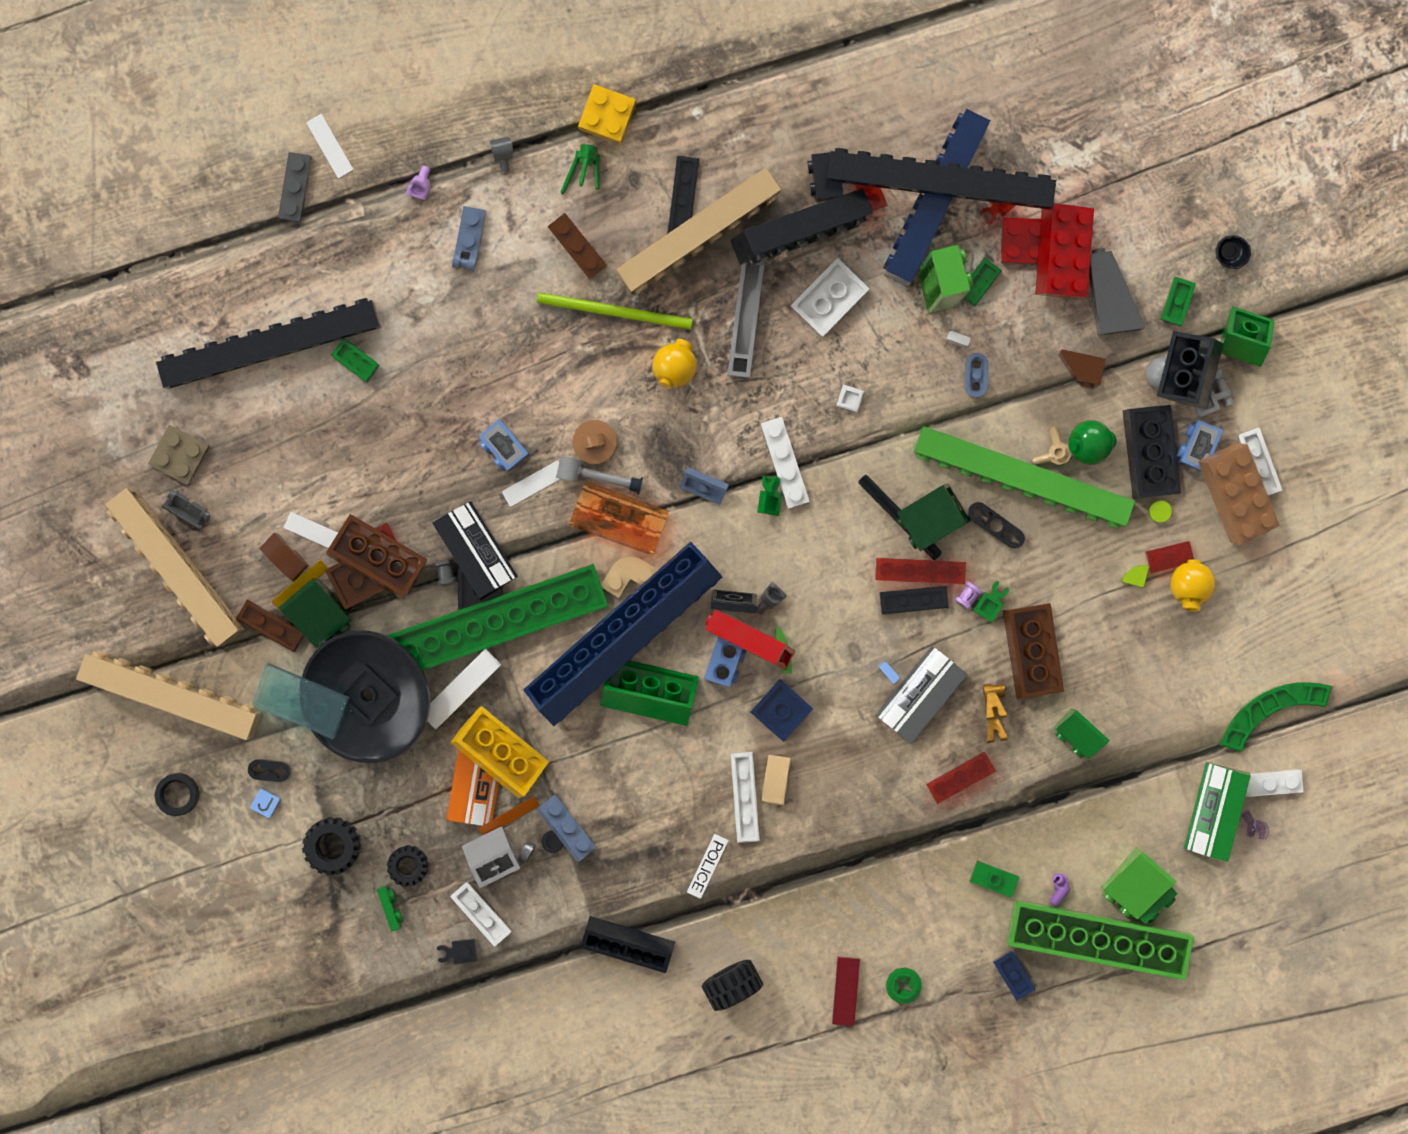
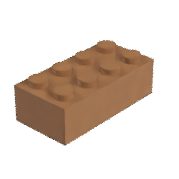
M1234 443L1198 461L1231 543L1243 545L1280 526L1248 444Z

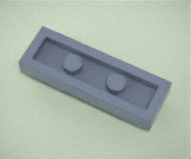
M556 795L536 809L577 862L581 861L596 848Z

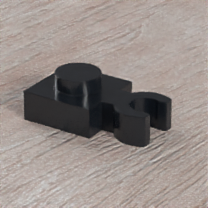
M475 938L454 940L450 948L447 945L437 946V950H444L446 952V956L438 958V962L444 963L449 958H454V964L477 961Z

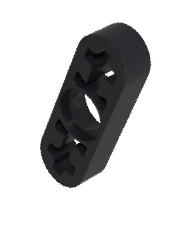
M975 502L969 506L967 511L968 517L1009 548H1019L1023 545L1025 535L1012 523L982 502ZM974 507H982L983 509L981 512L986 516H988L989 512L992 514V516L987 519L985 525L982 524V521L985 520L984 518H982L981 516L975 518L973 516L974 511H972V509ZM993 519H999L1002 522V529L998 532H994L990 528V522ZM1007 525L1010 527L1009 533L1019 534V543L1014 542L1011 544V538L1007 535H1004V538L1000 537L1005 532Z

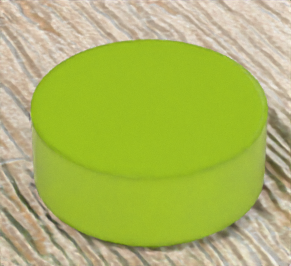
M1158 500L1149 506L1148 514L1154 522L1162 523L1171 517L1172 509L1166 501Z

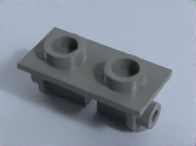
M171 490L167 496L168 499L162 505V508L198 530L211 517L207 508H203L194 501L189 503V498L180 494L177 490Z

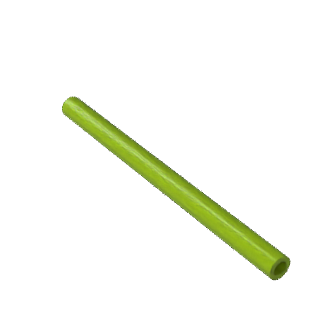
M538 292L537 303L689 330H691L693 319L541 292Z

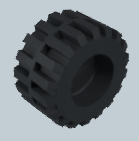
M328 817L318 821L306 832L302 842L304 844L302 853H305L306 856L304 858L305 861L309 862L310 867L318 870L317 872L320 874L337 875L346 871L355 863L360 855L361 844L359 840L361 838L356 833L357 829L354 826L352 827L349 821H343L339 817ZM327 833L337 834L344 842V852L337 859L325 857L320 850V839Z
M742 960L715 973L705 980L701 987L713 1010L721 1011L751 997L764 984L752 961Z

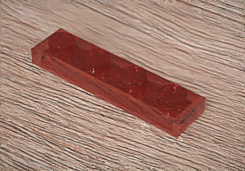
M876 558L875 580L965 584L966 562Z

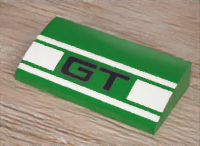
M1209 762L1205 763L1184 844L1185 849L1219 860L1229 861L1251 777L1250 773Z

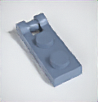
M463 206L452 268L459 269V267L467 268V271H475L486 210ZM462 252L470 253V258H461Z

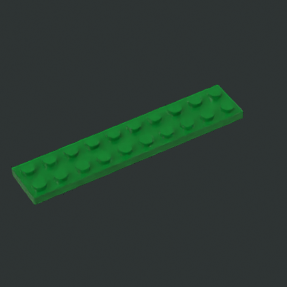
M594 563L387 634V636L405 646L417 659L422 669L425 670L607 607L608 603Z

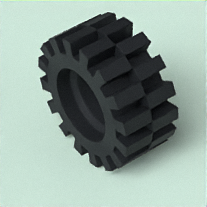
M406 845L399 847L389 857L387 873L390 874V879L394 880L395 884H400L402 887H412L425 878L429 863H427L428 858L416 846ZM408 857L415 861L416 870L413 874L406 875L400 871L399 863L403 858Z

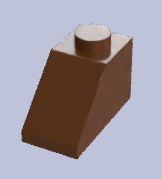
M1063 349L1059 351L1058 356L1075 382L1081 383L1080 387L1094 389V386L1101 384L1105 358Z

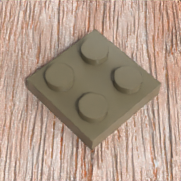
M168 425L148 464L189 485L210 446Z

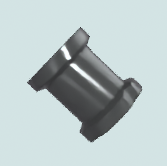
M454 559L434 563V567H437L439 575L438 585L458 581L454 576L452 567Z

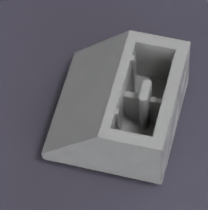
M502 826L462 845L468 865L479 888L520 869L522 866Z

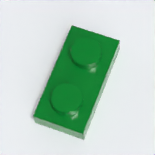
M1176 276L1173 278L1160 320L1180 327L1183 325L1196 283Z
M388 885L381 886L377 889V893L390 930L393 932L402 927L401 923L404 922L400 909L396 910L395 908L396 896L393 889H389Z
M1171 887L1139 918L1141 922L1146 924L1147 922L1152 923L1160 915L1158 912L1164 906L1168 908L1176 901L1175 896L1178 893Z

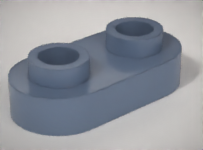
M973 353L967 358L965 363V391L968 396L979 398L988 389V359L981 353ZM973 361L980 362L979 369L973 367ZM973 383L979 384L980 389L978 391L972 389Z

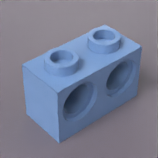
M718 637L704 679L730 687L731 683L736 684L740 672L736 670L738 661L743 663L746 651L733 645L736 648V654L734 657L728 658L723 654V649L725 646L733 644ZM720 666H725L729 670V675L725 679H720L716 675V670Z

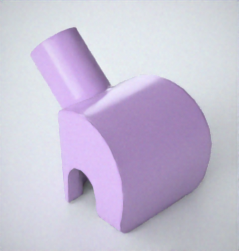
M422 166L419 175L414 176L405 194L422 200L427 199L430 190V181L427 179L430 172L429 167Z

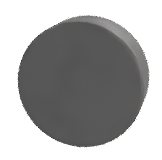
M527 841L518 860L526 864L536 844Z

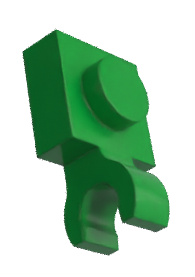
M763 476L762 485L765 491H760L757 513L779 516L782 494L778 493L780 478Z

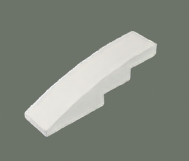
M485 649L430 703L427 721L436 730L501 664Z

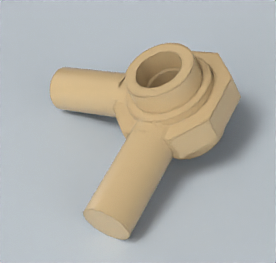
M1057 426L1049 428L1053 445L1049 453L1032 458L1035 466L1048 462L1061 466L1069 463L1072 458L1069 446L1061 442Z

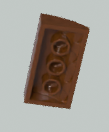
M351 514L327 550V556L402 600H405L428 560Z
M1051 603L1003 610L1016 699L1064 692Z

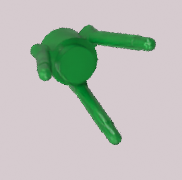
M581 144L580 151H576L575 159L565 179L561 194L565 193L578 162L583 164L579 186L582 187L584 184L587 166H592L594 162L595 189H600V155L597 154V147Z

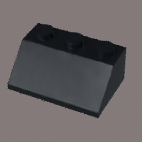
M1173 331L1157 397L1188 406L1207 409L1224 344L1215 338Z

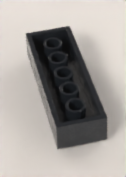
M864 188L747 228L730 241L739 264L748 263L749 266L761 262L766 257L771 259L781 255V252L786 250L791 252L799 249L801 245L806 243L811 245L820 241L823 237L831 238L845 229L850 231L858 228L860 224L867 222V217L873 214Z

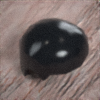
M1227 235L1218 241L1215 248L1216 259L1226 268L1240 269L1249 262L1251 247L1244 238L1238 235Z

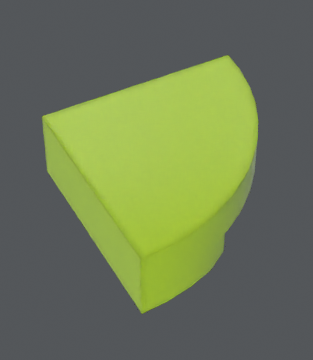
M1139 565L1131 568L1124 574L1121 582L1144 588L1149 566Z

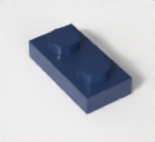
M1012 950L993 961L1016 1001L1036 990Z

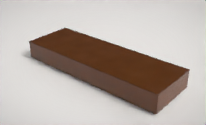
M248 599L236 617L240 622L292 652L296 651L304 637L295 626Z

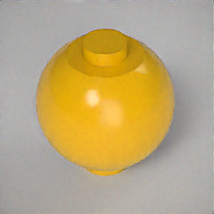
M677 339L675 344L664 345L656 352L652 362V369L662 387L666 389L679 388L688 384L695 376L697 361L695 355L691 352L693 345L688 341Z
M1188 560L1187 563L1180 565L1173 572L1170 580L1173 596L1182 603V609L1186 611H1200L1201 604L1206 603L1212 597L1216 586L1212 571L1206 565L1201 564L1200 560Z

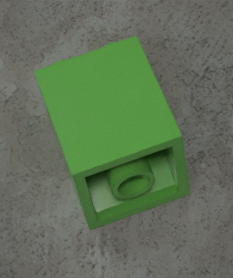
M1135 848L1101 888L1105 891L1103 896L1112 904L1117 901L1122 906L1119 910L1129 919L1131 916L1138 919L1177 881L1143 851Z

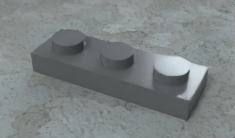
M288 152L278 219L301 223L312 159L311 155Z

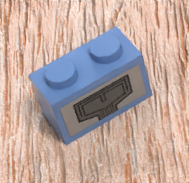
M500 419L479 435L482 440L479 444L487 453L491 451L496 456L493 461L501 470L505 468L507 471H510L529 455Z
M1200 420L1194 421V424L1190 423L1185 433L1188 436L1185 445L1181 444L1177 456L1180 457L1178 463L1202 472L1198 461L1214 454L1223 430Z

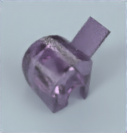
M1249 810L1243 813L1241 816L1248 825L1247 836L1254 837L1257 830L1259 832V839H1267L1269 834L1267 823L1262 820H1255Z

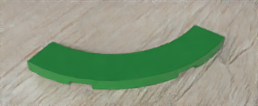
M1296 682L1277 686L1259 694L1245 704L1233 717L1219 745L1242 752L1248 737L1263 719L1283 708L1295 705H1315L1326 708L1332 686L1320 683Z

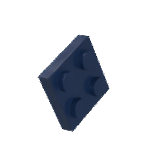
M779 679L750 713L784 742L813 708Z

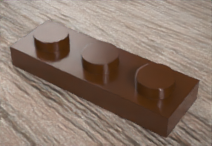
M566 213L547 226L589 280L607 266Z

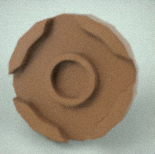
M589 420L582 423L576 429L573 436V448L576 455L582 461L589 464H601L613 456L617 448V437L614 430L607 423L600 420Z

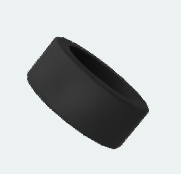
M182 773L170 774L161 779L156 786L154 794L155 802L159 809L165 814L175 817L185 815L193 810L198 803L200 795L198 785L194 779ZM176 781L187 785L190 791L189 801L180 808L171 807L164 798V791L167 785Z

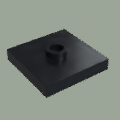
M712 590L711 609L756 613L757 594Z

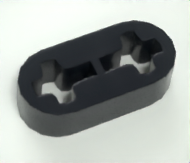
M256 759L248 765V774L255 780L283 782L290 777L291 768L289 764L283 761ZM260 763V767L267 768L268 771L261 772L258 776L256 771H253V767ZM281 765L283 770H286V774L279 778L278 773H271V769H278Z

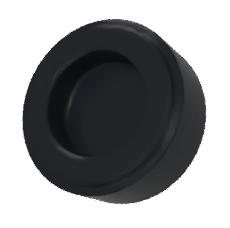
M552 830L547 831L543 835L541 843L544 850L550 853H556L561 850L563 843Z

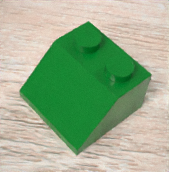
M1232 306L1220 340L1224 344L1221 354L1261 367L1271 348L1275 320Z
M1073 708L1053 727L1057 731L1055 736L1064 744L1068 741L1073 746L1071 750L1079 758L1084 756L1090 759L1110 741L1081 713Z

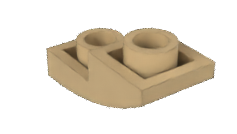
M774 755L768 756L762 803L784 806L791 758Z

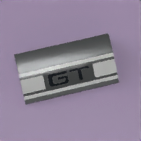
M931 646L877 712L876 716L912 744L968 674Z

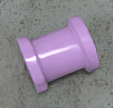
M967 581L966 588L959 597H955V600L971 611L972 604L979 595H983V592Z

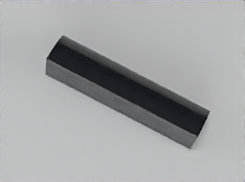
M589 916L580 948L666 973L675 941Z

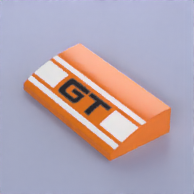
M458 750L446 820L483 826L493 820L499 782L460 750Z

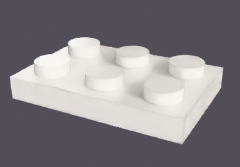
M837 258L802 293L791 307L823 337L869 291V288Z

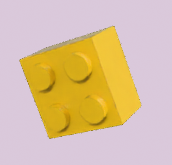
M593 84L578 125L579 130L622 145L636 106V99Z

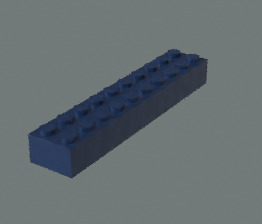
M689 542L523 689L537 710L555 726L591 693L595 692L609 677H612L626 662H629L643 647H646L660 632H663L677 617H680L694 602H697L711 587H714L723 578L722 575L692 542Z

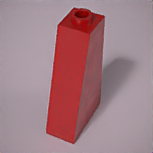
M715 610L713 614L711 613L706 620V631L785 671L795 653V650L787 644L718 610Z

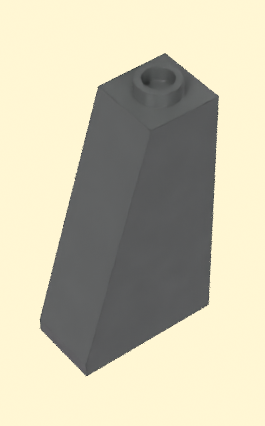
M1105 248L1092 250L1089 279L1097 336L1144 329L1143 319L1112 251L1105 252Z

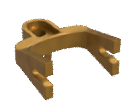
M984 684L983 693L987 710L986 721L988 720L987 743L995 742L994 732H998L1000 741L1008 740L997 717V712L999 718L1007 717V713L999 700L1001 697H1006L1004 684Z

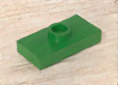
M984 257L971 274L973 285L963 299L975 307L1002 270Z
M345 338L342 339L330 355L366 383L380 366Z
M977 860L969 882L1012 898L1019 876Z

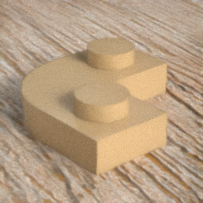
M624 557L613 564L601 586L606 591L620 598L630 579L642 585L658 569L640 558Z

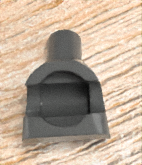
M510 137L491 140L490 145L495 161H499L501 172L509 171L508 159L513 158V147Z
M771 582L761 594L760 599L762 602L756 607V612L762 615L768 607L773 609L787 597L786 593L774 582Z

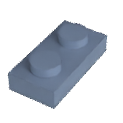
M688 467L679 488L721 505L729 484Z

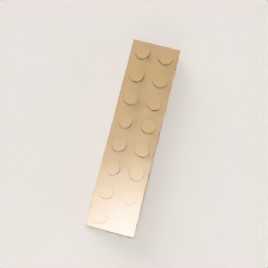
M765 167L618 267L616 273L631 294L634 292L637 295L648 288L647 283L653 279L657 282L667 275L666 270L671 267L675 270L683 265L686 261L685 257L690 254L694 257L702 252L704 244L710 242L712 245L723 236L722 232L726 229L730 232L741 225V219L746 216L750 219L759 213L760 206L765 204L768 207L778 200V194L781 189Z
M126 488L105 504L109 509L106 511L114 522L118 521L121 524L122 528L120 530L127 539L131 538L136 543L134 547L141 557H147L150 561L148 564L150 569L156 575H161L164 579L162 582L164 587L170 593L173 591L178 597L176 601L184 611L187 609L192 615L190 617L191 621L197 628L201 627L205 631L204 637L211 646H225L245 630L135 489Z
M93 651L84 655L76 680L244 740L254 738L262 712L257 711V706L248 703L237 704V699L225 695L224 697L215 696V691L206 688L195 689V684L187 681L175 682L173 681L174 677L168 674L161 673L155 675L152 673L153 669L141 665L133 667L131 666V661L122 658H114L113 660L110 658V654L103 651Z

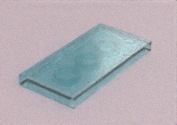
M267 663L252 705L334 739L349 697Z

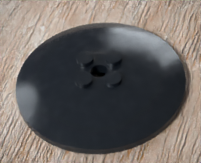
M358 630L345 632L329 639L313 653L302 674L300 701L308 726L316 738L330 751L351 761L378 763L402 754L419 738L429 716L430 690L421 665L405 646L387 635L373 631ZM364 689L372 691V700L364 697Z

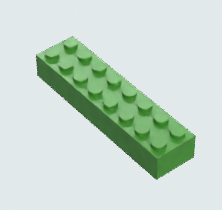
M958 244L931 251L917 271L928 314L955 308L973 285L970 272H965L964 268L965 263H967L965 252L963 249H959Z
M1014 899L1006 944L1012 947L1186 980L1194 936L1187 932Z

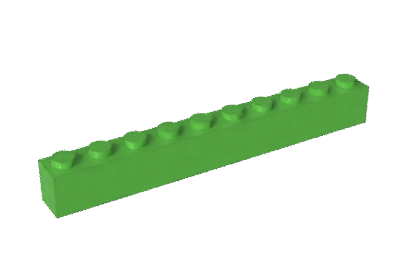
M925 426L921 428L913 453L918 454L917 458L926 462H929L930 459L939 461L938 466L949 470L951 466L960 469V474L972 477V474L981 476L980 481L988 484H993L994 481L1001 483V488L1014 492V489L1023 491L1022 495L1035 499L1038 496L1044 499L1043 503L1054 507L1057 504L1065 506V511L1077 514L1078 511L1086 513L1085 518L1096 522L1099 521V518L1108 521L1107 526L1119 529L1120 526H1127L1135 504L1134 500Z

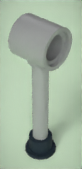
M565 456L560 457L556 478L578 483L579 476L627 487L630 491L637 492V495L640 494L643 477L641 479L633 477L628 479L582 468V460Z

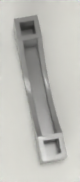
M765 258L752 266H749L748 263L741 266L727 377L750 379Z

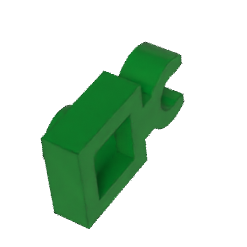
M998 581L993 583L991 595L984 592L972 610L991 623L1004 605L999 599L1006 596L1009 592V588L1006 587L1002 593H999L996 589L1000 583Z

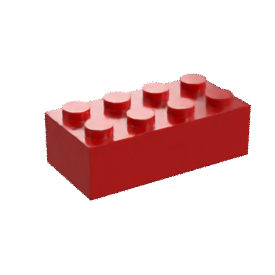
M1054 203L1051 210L1042 209L1035 295L1075 300L1087 298L1094 208Z

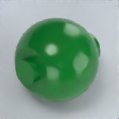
M1086 420L1077 424L1072 429L1068 440L1072 456L1077 461L1087 465L1099 464L1106 460L1117 443L1115 434L1105 424L1096 420Z

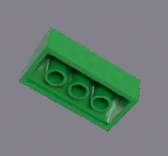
M629 661L605 681L600 706L687 726L699 676Z

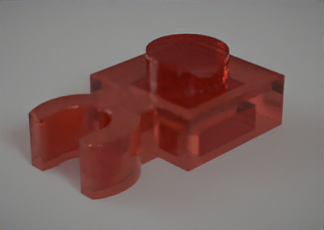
M989 202L992 206L983 208L979 215L982 216L986 212L990 213L991 219L987 222L990 225L995 221L996 214L999 213L1003 218L1016 205Z

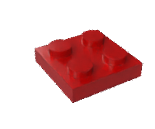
M1002 218L1001 263L1037 264L1041 219Z

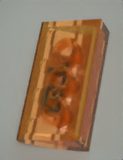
M585 481L569 526L653 556L669 511Z

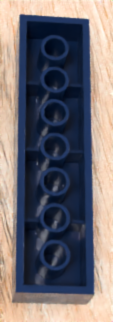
M966 109L964 114L959 112L952 126L955 132L954 134L949 133L942 147L945 149L944 154L939 153L936 159L939 162L938 165L947 166L948 163L961 164V168H968L991 120L969 109ZM919 194L912 207L916 211L914 215L909 214L903 226L906 232L904 235L899 234L893 246L896 252L894 256L891 254L888 256L883 266V269L886 270L884 276L906 287L911 284L953 197Z

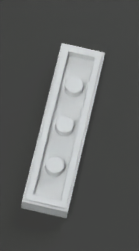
M753 752L730 753L737 843L760 841Z

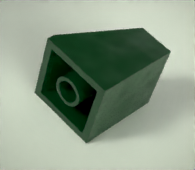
M948 483L897 512L899 525L903 530L907 529L910 534L908 539L914 549L918 548L920 551L971 522Z
M319 578L310 580L278 607L316 649L338 632L342 634L351 627L349 623L353 620Z

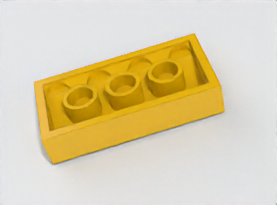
M482 706L474 712L450 742L517 798L524 797L549 763L546 758Z

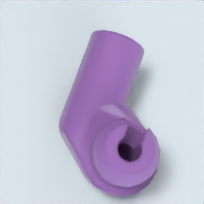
M1057 873L1053 876L1056 892L1049 900L1057 907H1059L1070 892L1068 878L1062 873Z

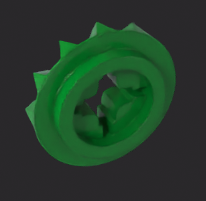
M906 967L896 968L889 974L886 981V990L890 998L902 1004L914 1001L922 989L919 975L914 970ZM909 978L907 984L912 991L903 989L897 993L900 985L896 980L904 982Z

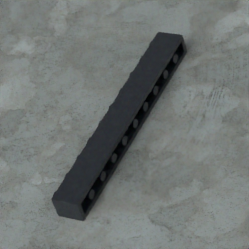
M835 148V151H830L826 181L1047 210H1051L1054 204L1057 180L1051 179L1050 175L1038 174V177H1030L1029 173L1016 171L1015 175L1006 174L1004 169L994 168L992 172L983 171L984 167L970 166V169L961 168V164L948 163L945 166L938 165L939 162L935 160H925V163L916 162V158L903 157L902 160L893 159L894 156L889 154H880V157L871 156L870 152L857 151V154L848 153V149Z
M368 298L354 301L355 305L349 307L346 304L333 307L334 311L325 313L324 310L314 312L311 318L303 319V316L296 317L290 320V324L283 326L282 323L272 324L268 326L269 330L262 332L260 329L247 332L248 336L241 338L238 335L225 338L226 342L217 344V341L204 344L205 348L196 350L193 347L183 350L182 355H164L161 357V361L156 362L162 386L165 389L174 388L379 329L381 324L375 303L372 300L368 301Z

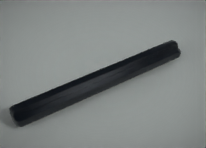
M864 475L858 481L860 486L898 523L897 518L899 516L897 512L901 509L868 475ZM904 529V531L910 536L907 529ZM935 544L924 549L933 560H936L942 554V551Z

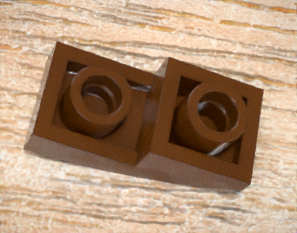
M275 532L259 548L293 582L309 566L298 552L291 549L282 537Z

